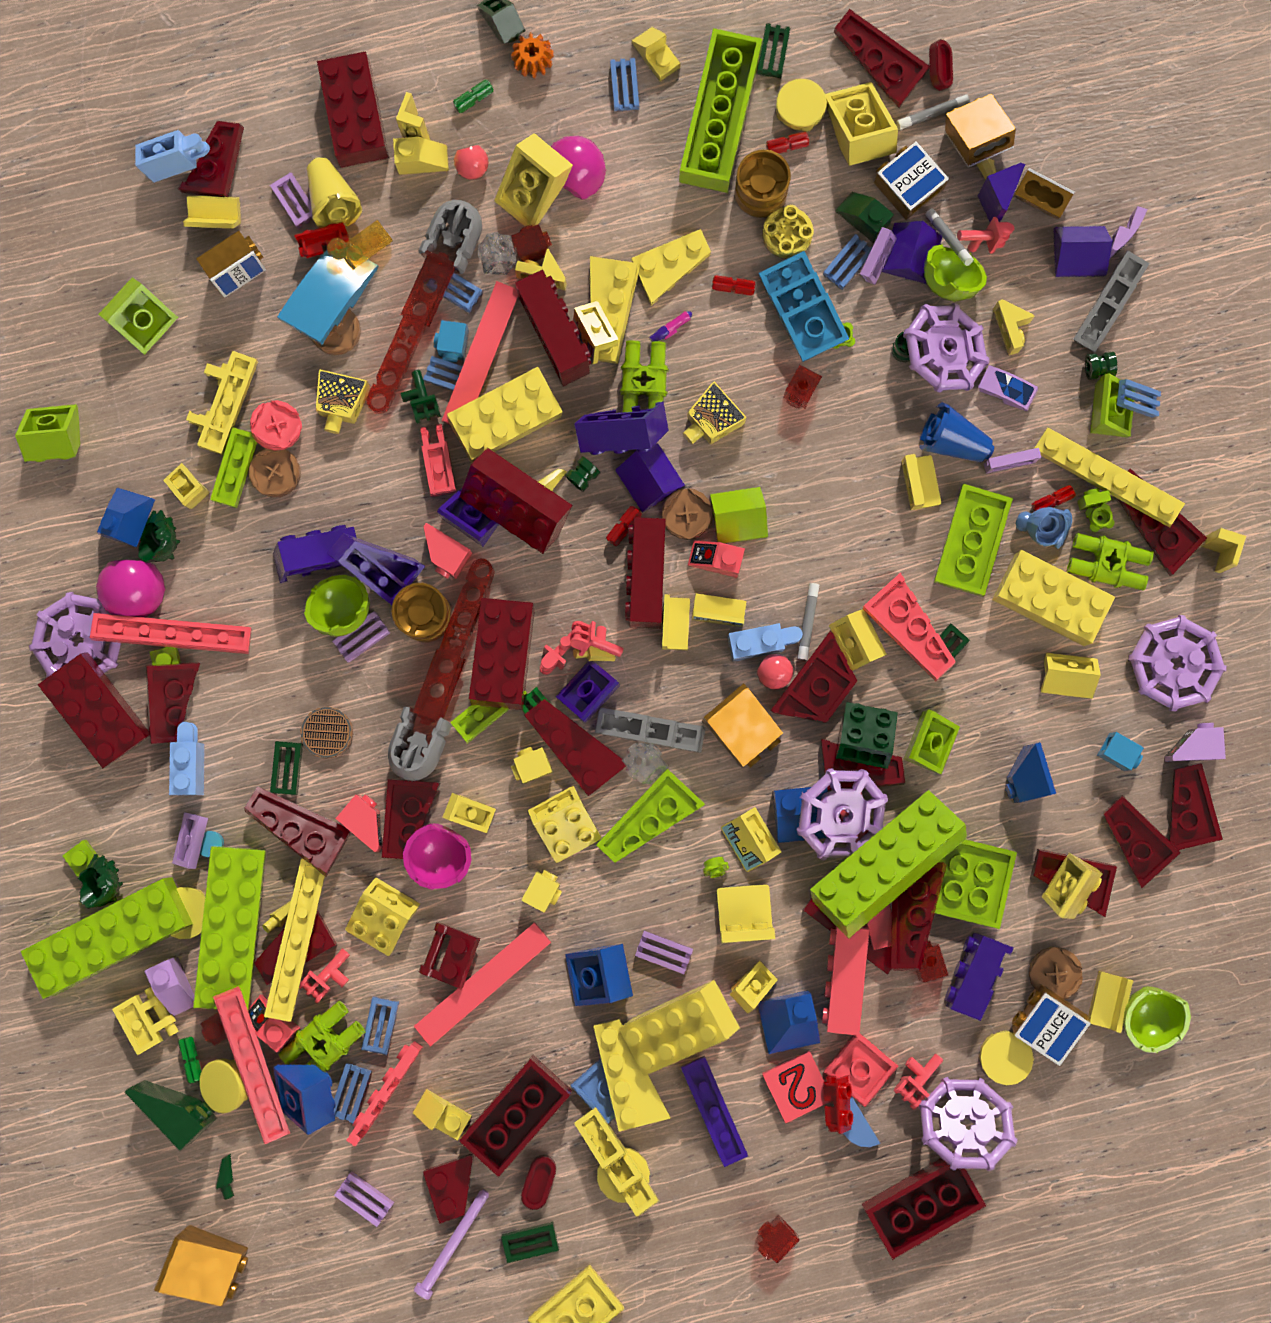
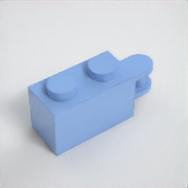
M179 130L135 145V166L151 181L157 182L195 169L196 159L207 155L210 146L205 141H202V138L197 133L184 136Z
M780 623L729 633L727 638L732 662L783 652L786 645L798 643L803 633L796 626L781 629Z
M180 723L177 728V742H170L169 795H204L205 744L198 743V728L193 723Z

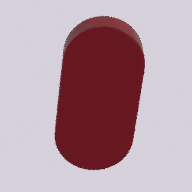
M943 39L932 43L929 47L930 80L938 91L950 88L953 84L952 49L948 42Z
M547 1155L537 1156L532 1161L521 1193L522 1203L531 1210H538L546 1204L557 1170L556 1163Z

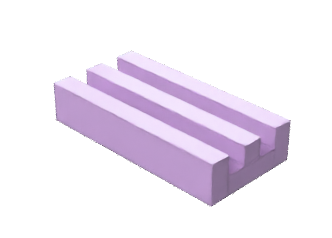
M291 172L270 185L297 229H300L302 224L311 222V202ZM289 181L292 182L310 212L307 214L286 184ZM282 186L300 213L301 217L299 219L296 218L280 193L279 187Z
M884 227L881 228L860 273L866 282L874 285L897 240L893 232Z
M1035 448L989 458L984 463L985 472L988 474L1034 464L1041 458L1040 450Z
M373 611L358 629L348 635L337 637L332 642L349 663L390 634V631L377 613ZM373 620L376 621V623H374L369 628L364 630L362 633H360L358 636H356L351 641L346 643L344 646L341 644ZM379 627L382 631L348 654V649Z
M184 812L172 864L196 869L208 818Z
M644 930L635 956L685 974L693 949ZM649 938L686 952L685 957L648 944L646 939ZM643 948L680 961L682 965L680 967L643 953L642 950Z
M352 1171L334 1195L376 1227L394 1203ZM352 1181L385 1207L383 1209L350 1186L349 1183ZM344 1190L347 1191L348 1193H350L352 1196H354V1197H355L356 1199H358L359 1201H361L363 1204H365V1205H366L367 1207H369L371 1210H373L374 1212H376L379 1216L377 1217L376 1215H374L373 1213H371L369 1210H367L365 1207H363L361 1204H359L358 1202H356L354 1199H352L350 1196H348L346 1193H344Z

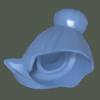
M1053 507L1040 508L1033 513L1021 512L1016 520V528L1019 531L1028 532L1031 539L1039 545H1054L1059 549L1071 528L1072 514L1068 509L1060 510Z

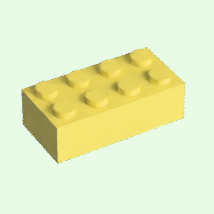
M536 367L448 413L447 420L472 464L487 447L496 452L561 418L563 411L539 367Z
M1020 550L1014 555L992 600L1083 646H1087L1093 643L1115 596Z
M715 980L635 1016L619 1028L643 1076L721 1043L740 1029Z

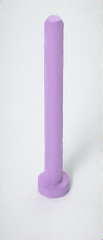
M482 1189L479 1191L424 1281L416 1284L414 1291L422 1298L429 1300L432 1296L431 1288L489 1196L486 1190Z

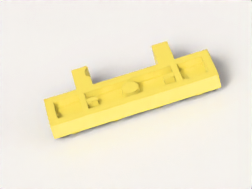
M232 351L228 364L223 363L221 368L207 363L204 374L207 377H215L218 380L217 385L219 386L210 411L206 412V415H196L189 411L186 418L190 424L198 426L197 431L201 433L197 445L200 448L224 455L232 427L236 423L258 364L257 359Z

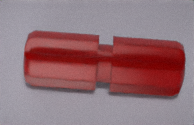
M807 132L789 135L788 138L780 137L768 140L766 142V149L780 154L787 152V149L792 151L808 147L809 137Z
M715 275L712 289L729 293L732 290L736 294L752 296L755 292L756 283L753 280L739 278L733 280L732 277Z
M1067 485L1051 495L1049 494L1034 501L1031 504L1032 509L1035 512L1040 508L1059 506L1073 499L1076 496L1075 491L1071 485Z
M629 506L619 519L621 522L619 524L616 523L607 534L606 540L611 545L617 547L628 534L629 525H634V517H641L642 513L636 507Z

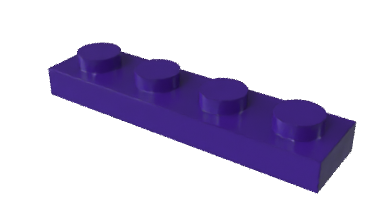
M705 1055L682 1065V1072L723 1166L726 1167L748 1157Z

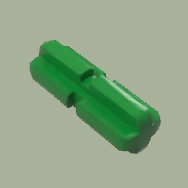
M487 79L472 87L471 92L466 91L453 100L454 107L459 113H463L476 104L475 101L480 102L493 93V87Z
M182 1038L178 1041L181 1058L185 1060L183 1067L188 1083H195L200 1079L201 1067L199 1060L195 1058L198 1055L194 1038Z

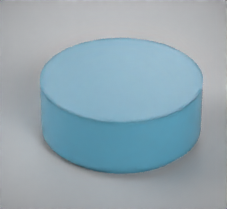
M206 831L204 833L200 850L202 856L210 857L211 846H224L223 837L215 831Z

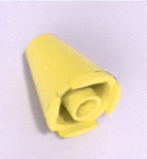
M326 158L313 159L307 166L312 218L318 228L326 227L331 223L344 222L346 227L353 224L362 213L360 199L330 160Z

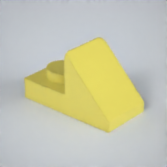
M651 27L632 40V44L659 81L680 69V62L666 44L665 33Z
M548 248L542 267L537 262L525 260V262L517 261L515 268L517 279H523L543 269L547 277L552 276L557 289L566 290V278Z
M999 300L994 306L993 311L1008 356L1019 353L1024 346L1023 343H1025L1023 331L1018 329V327L1029 324L1035 316L1005 300Z
M183 463L163 480L179 501L189 509H193L210 493Z
M452 793L442 818L487 833L496 809Z
M759 961L732 986L730 995L748 1014L755 1009L778 979Z
M428 1089L425 1090L413 1111V1114L430 1130L437 1128L457 1141L472 1116Z

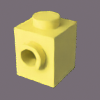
M532 747L517 752L519 757L513 759L515 765L511 766L516 780L521 779L523 784L553 773L543 747L534 751Z
M546 870L543 873L536 872L521 901L545 913L550 903L555 905L562 893L558 889L560 883L556 881L558 877Z

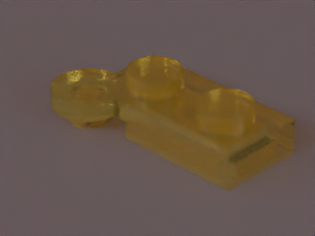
M376 220L348 242L339 238L331 240L327 246V251L336 260L344 258L351 269L355 270L388 246L393 240L380 222Z

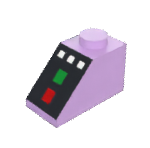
M1214 723L1197 724L1196 729L1188 730L1165 755V762L1226 759L1223 727L1214 728Z

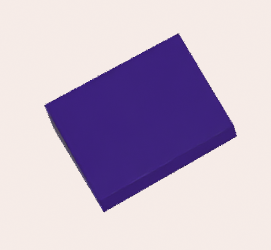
M1018 163L987 176L977 196L989 222H991L993 217L998 218V221L1001 222L1026 164Z
M924 221L894 223L892 232L897 240L881 272L927 284L924 277V262L928 251L934 246L941 245V234Z
M1105 226L1053 228L1055 277H1106L1113 241Z
M658 443L647 452L635 451L615 469L642 513L666 499L674 491L685 487L682 479Z
M461 488L438 509L437 513L445 522L484 547L499 524L459 498Z
M588 661L557 694L556 698L581 721L586 723L619 688L620 684L594 661Z

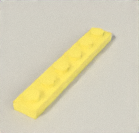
M1050 428L1046 429L1035 448H1039L1042 457L1103 491L1109 490L1110 495L1168 527H1171L1185 505L1184 502Z
M302 858L264 1017L289 1022L292 1021L325 878L323 874Z

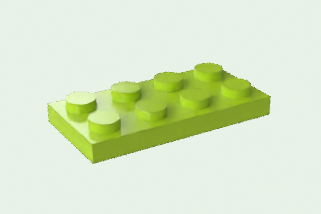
M967 484L961 486L934 583L977 596H985L1013 498Z

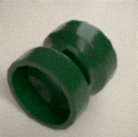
M901 332L892 345L891 352L897 361L906 363L910 361L907 341L903 336L904 332ZM917 341V343H918V349H919V348H920V341Z
M1113 351L1105 352L1102 356H1098L1095 353L1086 355L1085 373L1088 380L1098 379L1099 376L1105 374L1116 376L1118 363L1116 354Z
M582 456L577 461L576 469H570L565 474V477L577 489L584 492L589 487L588 481L596 479L600 471L588 459Z

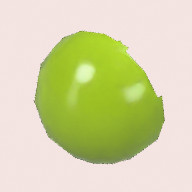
M943 244L932 247L928 251L924 262V277L927 285L933 293L947 301L957 302L973 298L986 285L987 276L983 266L975 257H973L974 260L970 265L965 266L953 249L943 247Z
M348 575L331 576L320 581L311 589L312 592L306 601L304 615L307 622L321 634L335 637L345 636L358 629L366 620L370 600L365 585L356 577Z
M1152 986L1143 987L1131 995L1125 1008L1123 1023L1125 1034L1135 1047L1145 1052L1158 1053L1168 1049L1179 1040L1182 1041L1189 1030L1191 1020L1189 1004L1181 997Z

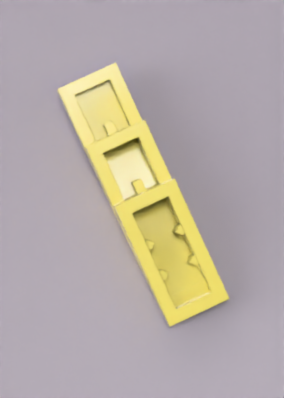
M596 1107L574 1122L602 1169H605L636 1217H639L660 1201Z

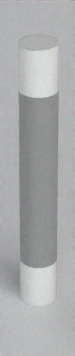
M966 94L896 121L899 130L950 112L955 108H960L970 103L969 97Z
M929 209L926 212V217L964 265H970L974 260L937 212L934 209Z
M809 583L802 626L803 635L800 639L797 658L799 660H808L819 584Z

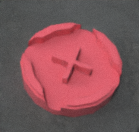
M275 400L265 404L262 403L253 411L250 420L251 434L255 441L264 448L274 451L285 450L293 446L300 437L302 422L296 409L288 403Z

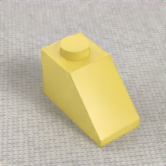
M421 137L393 139L394 159L399 175L449 171L447 145Z

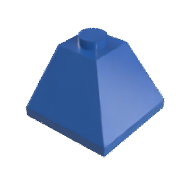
M116 488L97 531L98 535L137 547L155 499Z
M1041 742L1023 746L1007 776L1006 792L1009 799H1013L1014 803L1056 794Z
M808 990L759 1002L758 1009L768 1054L820 1043L812 995Z

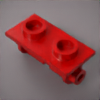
M344 222L331 223L326 227L306 230L294 235L299 245L298 249L301 257L306 256V258L324 254L322 245H327L328 252L345 249L346 245L350 244L349 234Z
M849 1075L837 1079L836 1076H826V1081L823 1082L824 1101L834 1102V1106H825V1126L828 1127L829 1132L842 1134L851 1130L853 1124V1112L850 1110L852 1086L849 1083Z

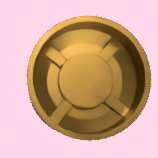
M757 150L748 154L740 162L735 184V198L739 207L745 213L763 218L768 217L783 207L791 179L790 168L786 160L774 151Z
M413 583L401 589L394 598L392 617L398 629L409 638L418 642H432L441 638L449 629L452 621V610L449 602L438 589L426 583Z

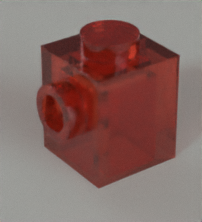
M539 224L536 226H525L518 233L511 235L513 246L521 262H525V260L535 262L545 258L547 248L549 249V246H552L547 231L542 232Z
M799 365L785 390L783 398L787 399L786 402L794 408L799 409L802 407L806 409L822 376Z
M931 940L927 942L921 970L916 971L919 981L923 983L949 975L940 945L931 943Z
M779 1214L771 1223L769 1221L765 1222L759 1228L758 1236L756 1237L759 1245L758 1251L768 1261L772 1258L777 1264L800 1241L798 1233Z

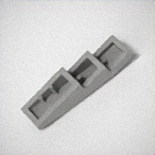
M1126 251L1073 338L1074 341L1096 352L1150 263L1130 251Z
M600 708L595 733L701 753L706 727L642 714Z

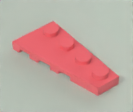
M901 572L863 606V610L935 681L955 664L956 661L939 634L935 632L930 619L919 606L914 593L906 585Z
M415 1041L410 1046L404 1045L397 1056V1059L400 1060L395 1069L392 1067L388 1069L382 1079L385 1084L380 1091L375 1090L367 1101L370 1106L365 1113L360 1112L352 1124L355 1128L346 1141L356 1146L364 1138L423 1046Z

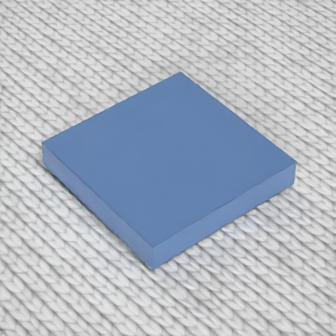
M600 1058L571 1084V1087L591 1110L596 1107L609 1124L615 1118Z

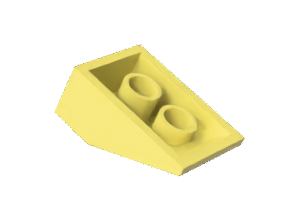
M872 82L825 94L827 109L838 144L849 166L897 153L898 128Z
M534 133L515 146L494 201L533 232L564 186L573 165Z
M1068 853L1042 895V898L1058 916L1066 919H1075L1077 914H1081L1085 910L1090 893L1092 891L1095 892L1100 886L1102 873L1092 865Z

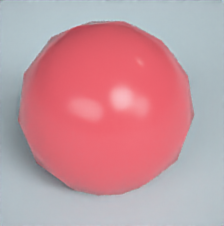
M479 145L456 151L454 166L463 178L476 180L485 174L489 165L488 156Z
M769 654L760 664L757 676L765 687L780 689L791 681L793 666L785 656Z

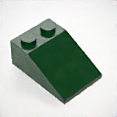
M146 1080L128 1088L124 1092L179 1151L194 1142L217 1119L214 1115L215 1111L205 1101L202 1102L198 1098Z

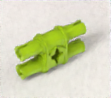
M634 340L626 341L625 363L621 366L622 389L619 391L621 396H623V412H632V407L638 406V397L641 395L648 397V409L654 408L656 406L655 403L664 401L668 394V391H666L667 372H669L668 366L665 365V342H651L650 364L642 366L640 364L641 342ZM642 375H647L648 380H651L646 382V386H641V382L637 381L642 379Z
M1080 533L1075 534L1072 548L1094 553L1095 560L1092 563L1071 557L1067 566L1068 573L1089 577V580L1093 583L1097 581L1113 585L1114 588L1126 586L1142 591L1145 590L1148 576L1126 571L1125 565L1129 561L1149 566L1153 559V551L1133 547L1129 541L1121 542L1108 539L1104 535L1096 538ZM1108 557H1111L1110 560L1112 563H1114V565L1111 567L1109 566L1110 562L1106 561Z
M338 1001L324 1014L315 1015L313 1021L301 1031H297L294 1036L295 1039L278 1055L286 1065H289L304 1051H307L312 1059L305 1065H316L321 1071H329L331 1065L343 1055H347L350 1050L349 1047L366 1031L358 1021H355L340 1035L335 1033L332 1027L349 1012L347 1007L341 1001ZM324 1039L326 1041L325 1045L319 1046L320 1040Z

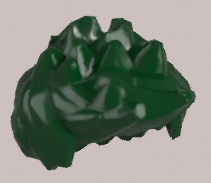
M155 510L152 511L139 540L138 557L146 563L163 562L168 559L173 560V552L180 543V540L176 539V527L173 525L172 517L166 518L163 510H160L158 513Z
M94 854L87 868L79 874L78 880L82 883L79 892L80 902L86 908H97L117 901L116 895L123 882H119L117 874L119 869L115 867L114 860L108 862L104 855L98 857V854Z

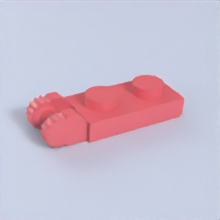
M442 424L436 425L439 443L430 444V435L427 427H421L422 452L431 497L457 493L448 443L445 440Z

